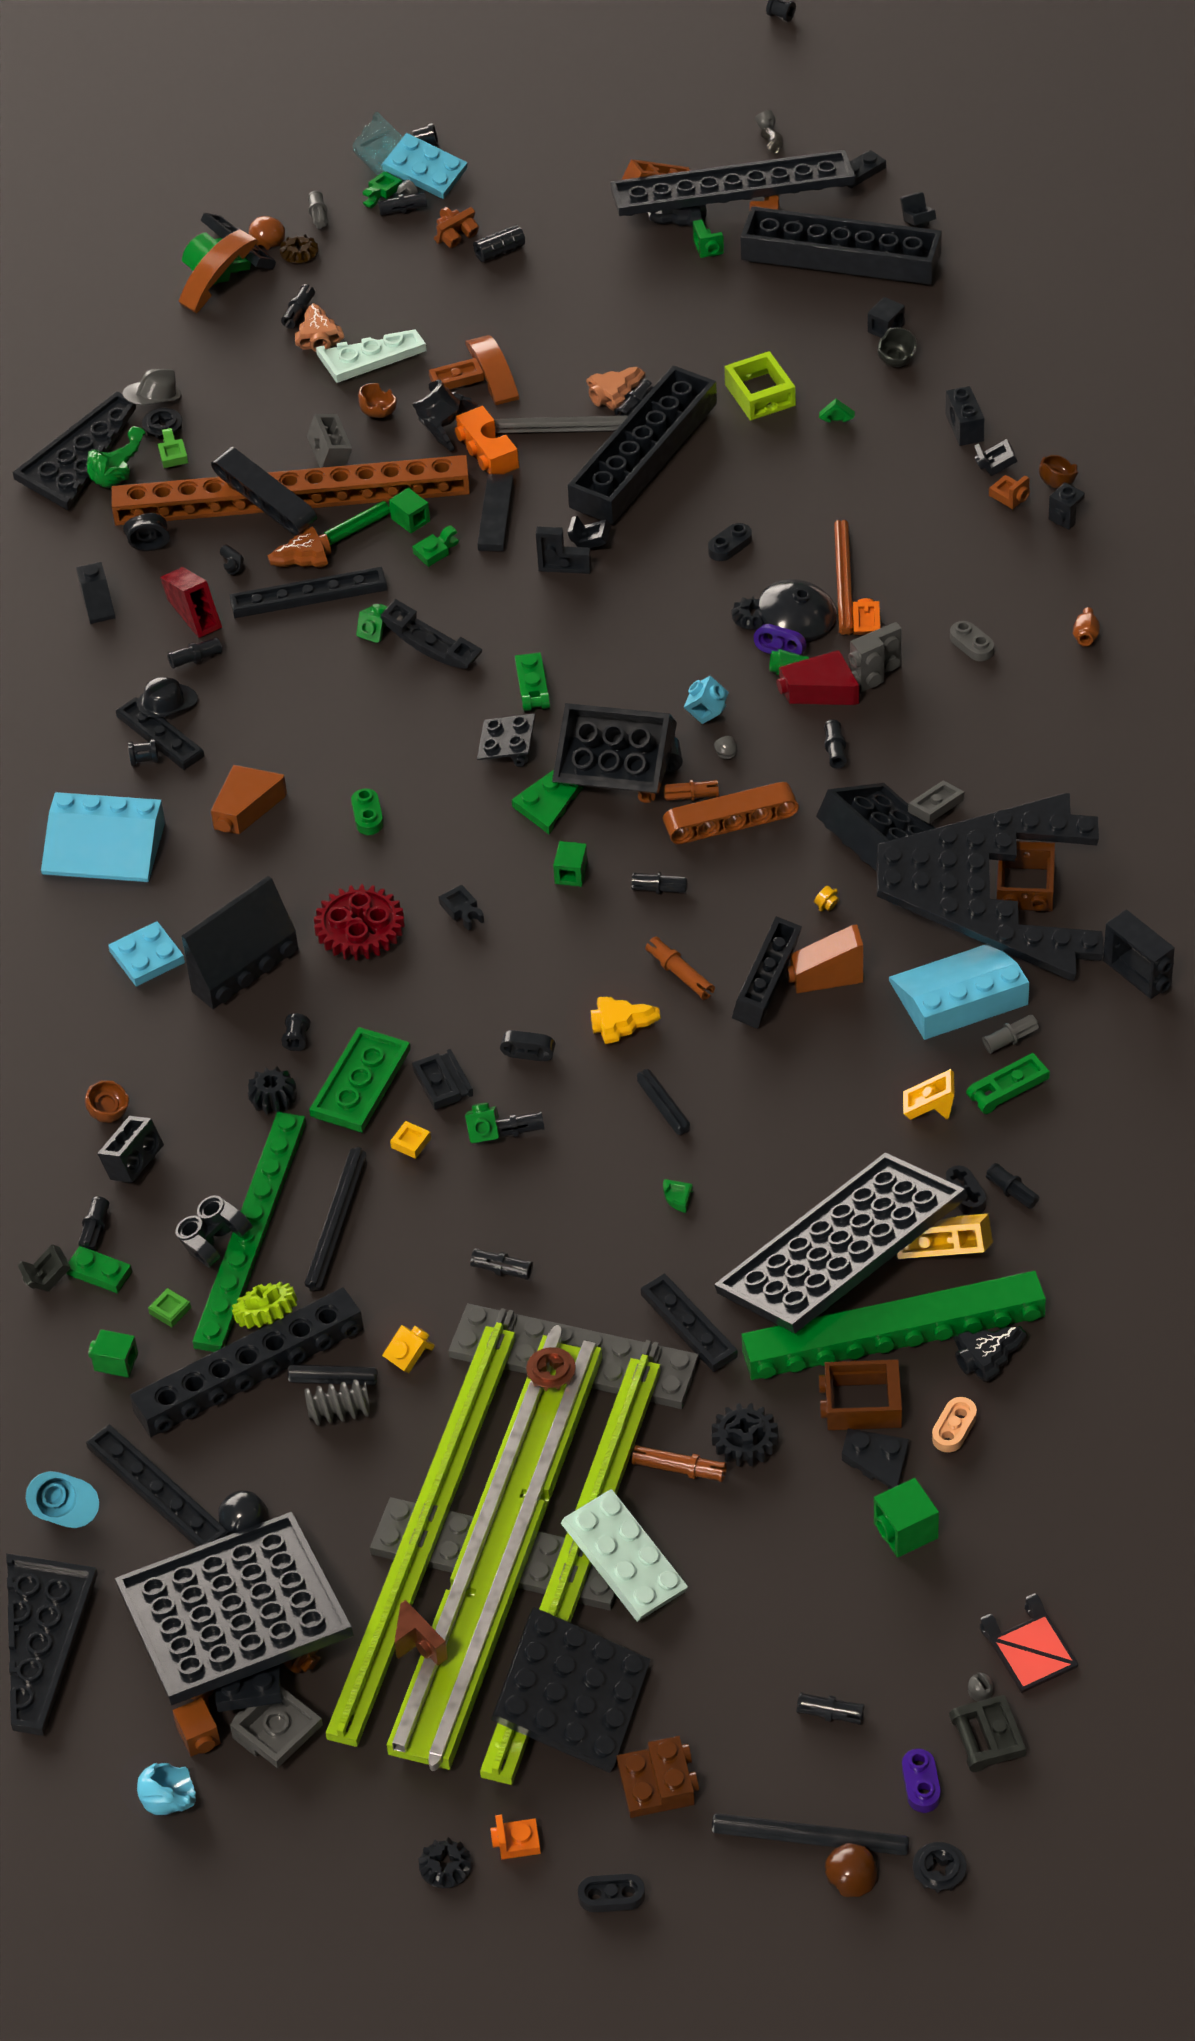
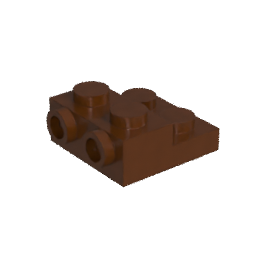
M680 1735L648 1742V1749L616 1755L630 1818L695 1805L694 1792L699 1791L697 1775L695 1771H688L687 1764L692 1763L691 1752L688 1743H681Z

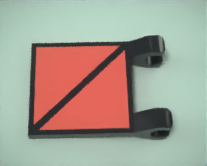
M1035 1593L1025 1598L1026 1603L1024 1604V1609L1032 1618L1031 1620L1001 1633L997 1621L992 1614L981 1617L982 1623L980 1624L982 1634L994 1647L1021 1693L1078 1667L1077 1661L1047 1615L1041 1599Z

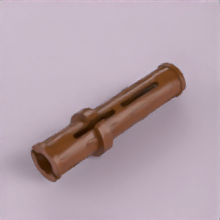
M657 936L649 940L656 947H652L647 943L645 950L661 962V967L666 971L670 970L698 994L702 1000L711 997L703 988L714 993L715 986L685 962L677 950H671Z
M636 1445L634 1451L637 1452H633L632 1455L633 1465L686 1474L690 1479L701 1477L723 1482L725 1479L723 1475H726L727 1471L726 1462L702 1459L698 1454L687 1456L641 1447L640 1445Z

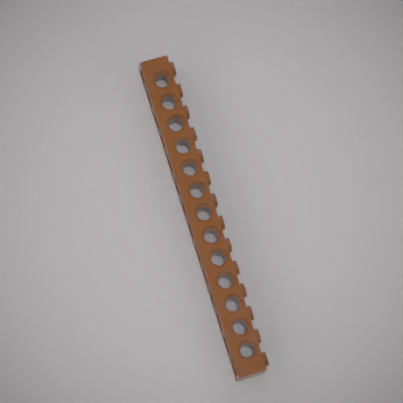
M466 455L267 472L312 508L378 503L382 501L389 502L391 498L407 488H410L422 498L470 494ZM220 477L112 486V511L115 526L124 525L129 519L146 513L160 514L166 521L264 513V511Z

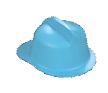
M48 1471L39 1474L30 1482L26 1491L27 1507L33 1515L64 1527L78 1528L87 1525L94 1519L99 1509L98 1494L91 1484L60 1472Z

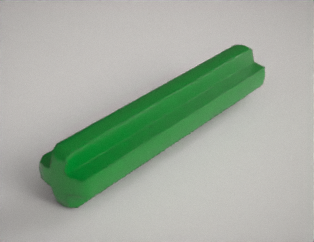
M382 501L329 529L324 534L327 535L330 546L387 516L390 513V507L386 501Z

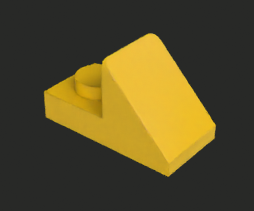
M950 1069L903 1091L904 1115L911 1120L935 1109L945 1119H949L954 1099V1072Z

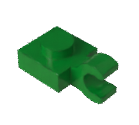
M385 171L368 182L369 188L363 191V195L367 196L368 199L363 202V205L373 208L381 196L386 199L397 192L402 180Z
M450 525L442 530L438 538L433 534L412 546L413 554L426 566L433 565L449 555L448 548L454 547L459 543V540L453 536L457 534V530Z

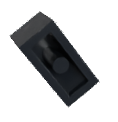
M102 562L76 567L80 591L90 624L115 619Z

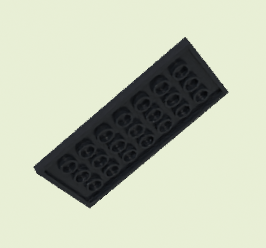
M885 1152L716 1282L714 1286L717 1294L796 1333L967 1199L966 1191L958 1185Z

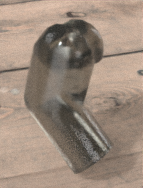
M769 127L762 129L761 137L769 141L766 146L767 149L774 154L777 153L779 148L783 147V137Z

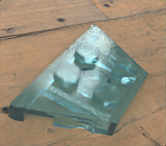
M375 112L369 126L366 125L362 130V134L354 141L353 152L374 173L379 175L384 172L382 170V163L403 136L378 112Z

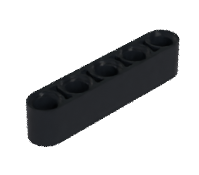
M229 447L211 462L212 469L222 480L292 534L299 535L317 520V515L309 504L236 448Z

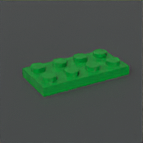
M358 1027L309 1109L310 1117L363 1133L411 1050L410 1042Z

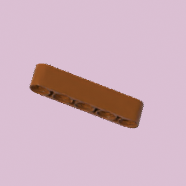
M778 782L672 808L663 815V822L671 841L675 844H684L789 818L796 814L799 805L790 785L786 782Z

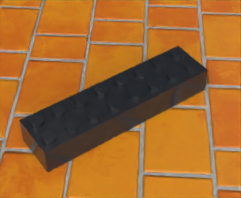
M751 206L740 237L741 260L908 281L919 284H932L941 256L942 231Z
M673 365L568 484L569 508L599 520L607 519L613 525L717 405L716 381Z

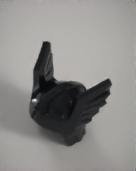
M437 379L429 384L431 393L412 405L416 410L418 420L433 434L438 443L450 452H453L455 448L443 426L451 424L457 415L478 408V404L469 397L451 392L441 380Z

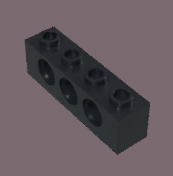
M775 917L737 998L732 1019L758 1029L789 963L791 954L795 950L802 926L780 917Z

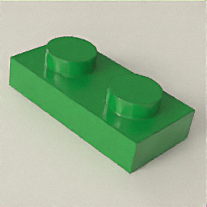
M79 1246L68 1262L71 1268L66 1274L118 1294L131 1275L132 1268L130 1264Z

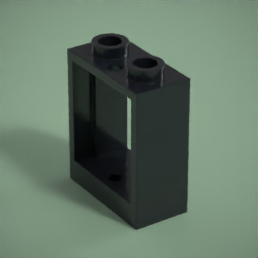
M1126 909L1106 923L1103 961L1150 999L1159 993L1166 992L1172 985L1175 947Z

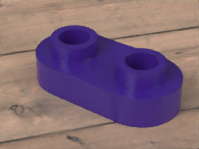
M765 624L754 633L756 647L771 654V651L782 649L802 655L806 649L805 638L799 632ZM767 633L772 635L773 640L768 638ZM791 640L797 644V647L792 645Z
M924 1749L910 1750L902 1759V1774L908 1803L917 1812H931L940 1803V1786L934 1757ZM921 1761L923 1764L915 1765L913 1762ZM926 1789L929 1793L921 1794L919 1790Z

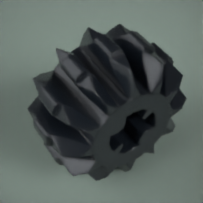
M277 1066L274 1070L269 1071L265 1067L263 1073L255 1071L254 1078L249 1079L248 1099L256 1111L263 1110L266 1115L271 1111L280 1112L281 1108L289 1110L290 1103L295 1102L296 1083L291 1078L288 1070L281 1072Z

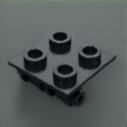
M535 713L484 720L477 760L511 756L516 766H524L528 762L527 754L530 751Z

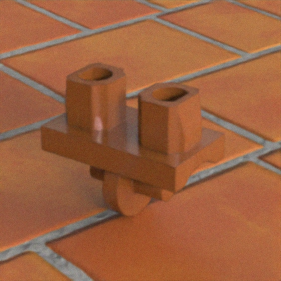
M448 207L441 209V218L437 219V235L434 236L437 244L444 242L450 248L455 247L461 241V236L458 234L461 231L468 238L475 236L478 233L479 226L474 220V209L469 207L460 213L457 209L451 211Z

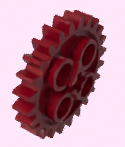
M363 884L359 886L358 890L349 885L348 892L339 888L338 896L330 893L329 901L322 900V908H316L317 916L314 917L315 935L318 936L319 944H324L326 951L333 950L334 956L341 952L344 959H347L350 954L354 955L355 960H358L362 954H364L366 959H369L372 952L380 956L381 948L389 951V943L397 944V936L403 935L402 928L405 927L403 908H400V901H394L392 893L386 895L384 888L375 892V885H372L368 890L364 889Z

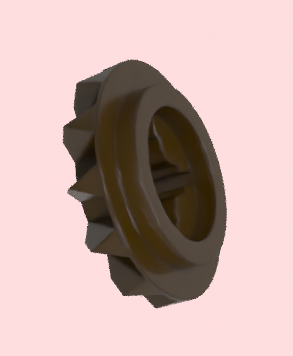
M306 234L301 237L297 235L294 238L287 237L286 241L281 242L280 255L284 260L291 263L310 261L318 253V243H315L314 238H308Z

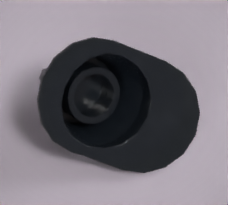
M157 677L147 683L144 693L137 700V707L145 716L163 718L194 706L198 695L192 688L179 684L174 678Z

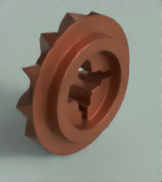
M555 1347L543 1348L535 1352L529 1358L526 1366L528 1379L533 1382L534 1387L541 1386L545 1391L548 1388L559 1390L564 1384L570 1385L571 1378L575 1376L576 1369L573 1357L567 1351ZM547 1363L556 1370L554 1376L547 1371Z

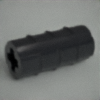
M515 225L474 241L473 249L476 257L483 262L525 245V236L522 229Z

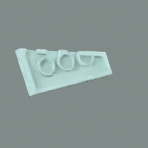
M416 329L386 334L380 340L369 337L361 339L362 343L348 345L347 342L337 343L335 348L325 349V346L316 347L317 356L336 383L426 351V343Z

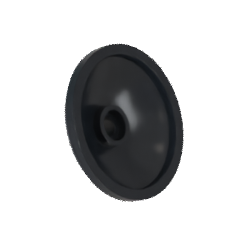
M798 579L780 580L770 584L762 592L758 603L759 614L765 624H772L799 632L805 638V641L816 640L829 633L834 626L837 615L833 600L824 590L815 584Z

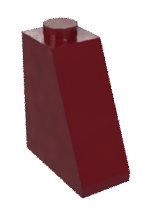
M184 567L160 577L168 601L197 637L200 638L222 628L208 583L205 579Z
M839 650L779 667V679L776 680L777 688L781 695H785L789 704H859V684Z

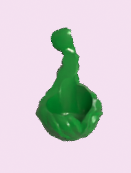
M135 426L131 427L128 432L130 443L113 452H100L95 449L89 451L87 473L90 479L95 484L104 488L117 486L120 482L128 480L130 469L127 462L138 452L140 442L146 434L145 430Z

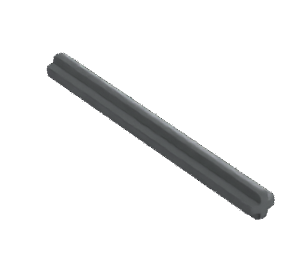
M628 416L494 419L495 434L615 431Z

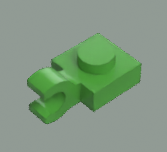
M172 428L162 430L164 443H159L158 449L163 468L187 464L188 459L183 440L174 439Z

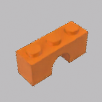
M484 406L456 416L457 427H455V434L460 442L463 441L469 454L476 457L483 471L486 470L488 474H505L519 468L518 449L507 435L496 438L494 419Z

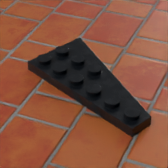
M116 391L14 470V480L64 509L69 510L90 478L87 473L88 452L94 449L100 452H107L136 410V404L128 402L124 399L122 393Z
M6 1553L8 1569L11 1726L13 1731L44 1736L98 1572L96 1567Z

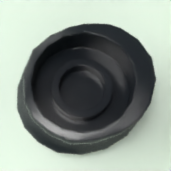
M141 514L129 519L123 526L128 543L137 550H157L166 546L170 539L167 521L160 514Z

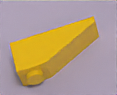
M989 1214L965 1215L939 1220L911 1244L898 1252L897 1257L898 1259L985 1252L993 1243Z

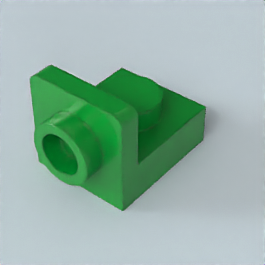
M703 220L693 221V241L700 258L723 254V233L711 234L710 229H706Z

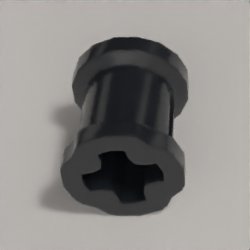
M769 0L766 6L767 15L782 17L787 22L792 20L796 11V3L793 1Z
M155 739L138 744L128 742L131 766H136L138 762L152 760L154 763L159 762ZM149 751L148 753L137 754L138 752Z
M292 1013L286 1017L285 1025L287 1029L281 1039L284 1048L290 1051H301L306 1047L305 1034L310 1028L311 1023L307 1016Z

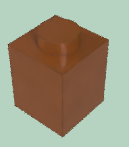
M203 1698L172 1710L176 1727L191 1757L199 1753H207L215 1746L221 1744L217 1726Z

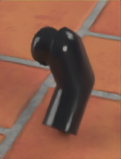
M228 544L223 545L220 549V555L228 560L227 564L224 563V569L228 574L235 575L241 571L244 557Z

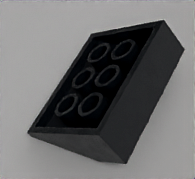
M565 703L552 782L658 794L673 749L677 722L670 713Z
M885 783L828 789L816 815L828 830L834 832L844 845L855 851L863 862L868 863L874 870H876V850L878 844L935 829L930 823L909 813V804Z
M270 876L262 879L182 935L191 991L212 1009L227 1002L234 994L248 987L254 980L272 970L275 965L285 958L292 956L299 949L296 930Z

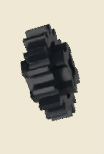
M737 1403L736 1410L732 1411V1409L726 1407L725 1416L717 1414L716 1423L712 1424V1445L716 1446L717 1455H725V1462H729L734 1458L736 1459L737 1466H740L742 1461H747L749 1466H753V1459L757 1458L759 1461L764 1462V1453L769 1455L774 1453L773 1446L778 1445V1424L774 1423L772 1414L765 1416L764 1407L756 1411L753 1409V1403H750L747 1409H743L742 1405Z

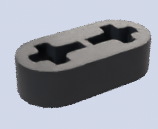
M510 1030L503 1034L500 1050L504 1055L512 1058L548 1061L553 1056L556 1043L552 1037L545 1034Z
M960 1165L949 1168L946 1172L945 1180L964 1188L967 1196L969 1195L972 1200L967 1201L966 1199L958 1205L960 1211L965 1215L983 1213L986 1205V1195L972 1172L967 1167ZM958 1180H964V1186H962Z

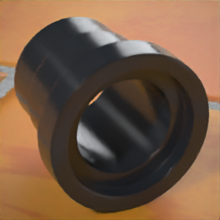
M429 123L427 127L413 130V136L435 147L438 146L437 133L433 123Z

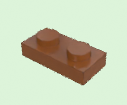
M476 358L429 370L431 381L441 380L449 390L484 381V373Z

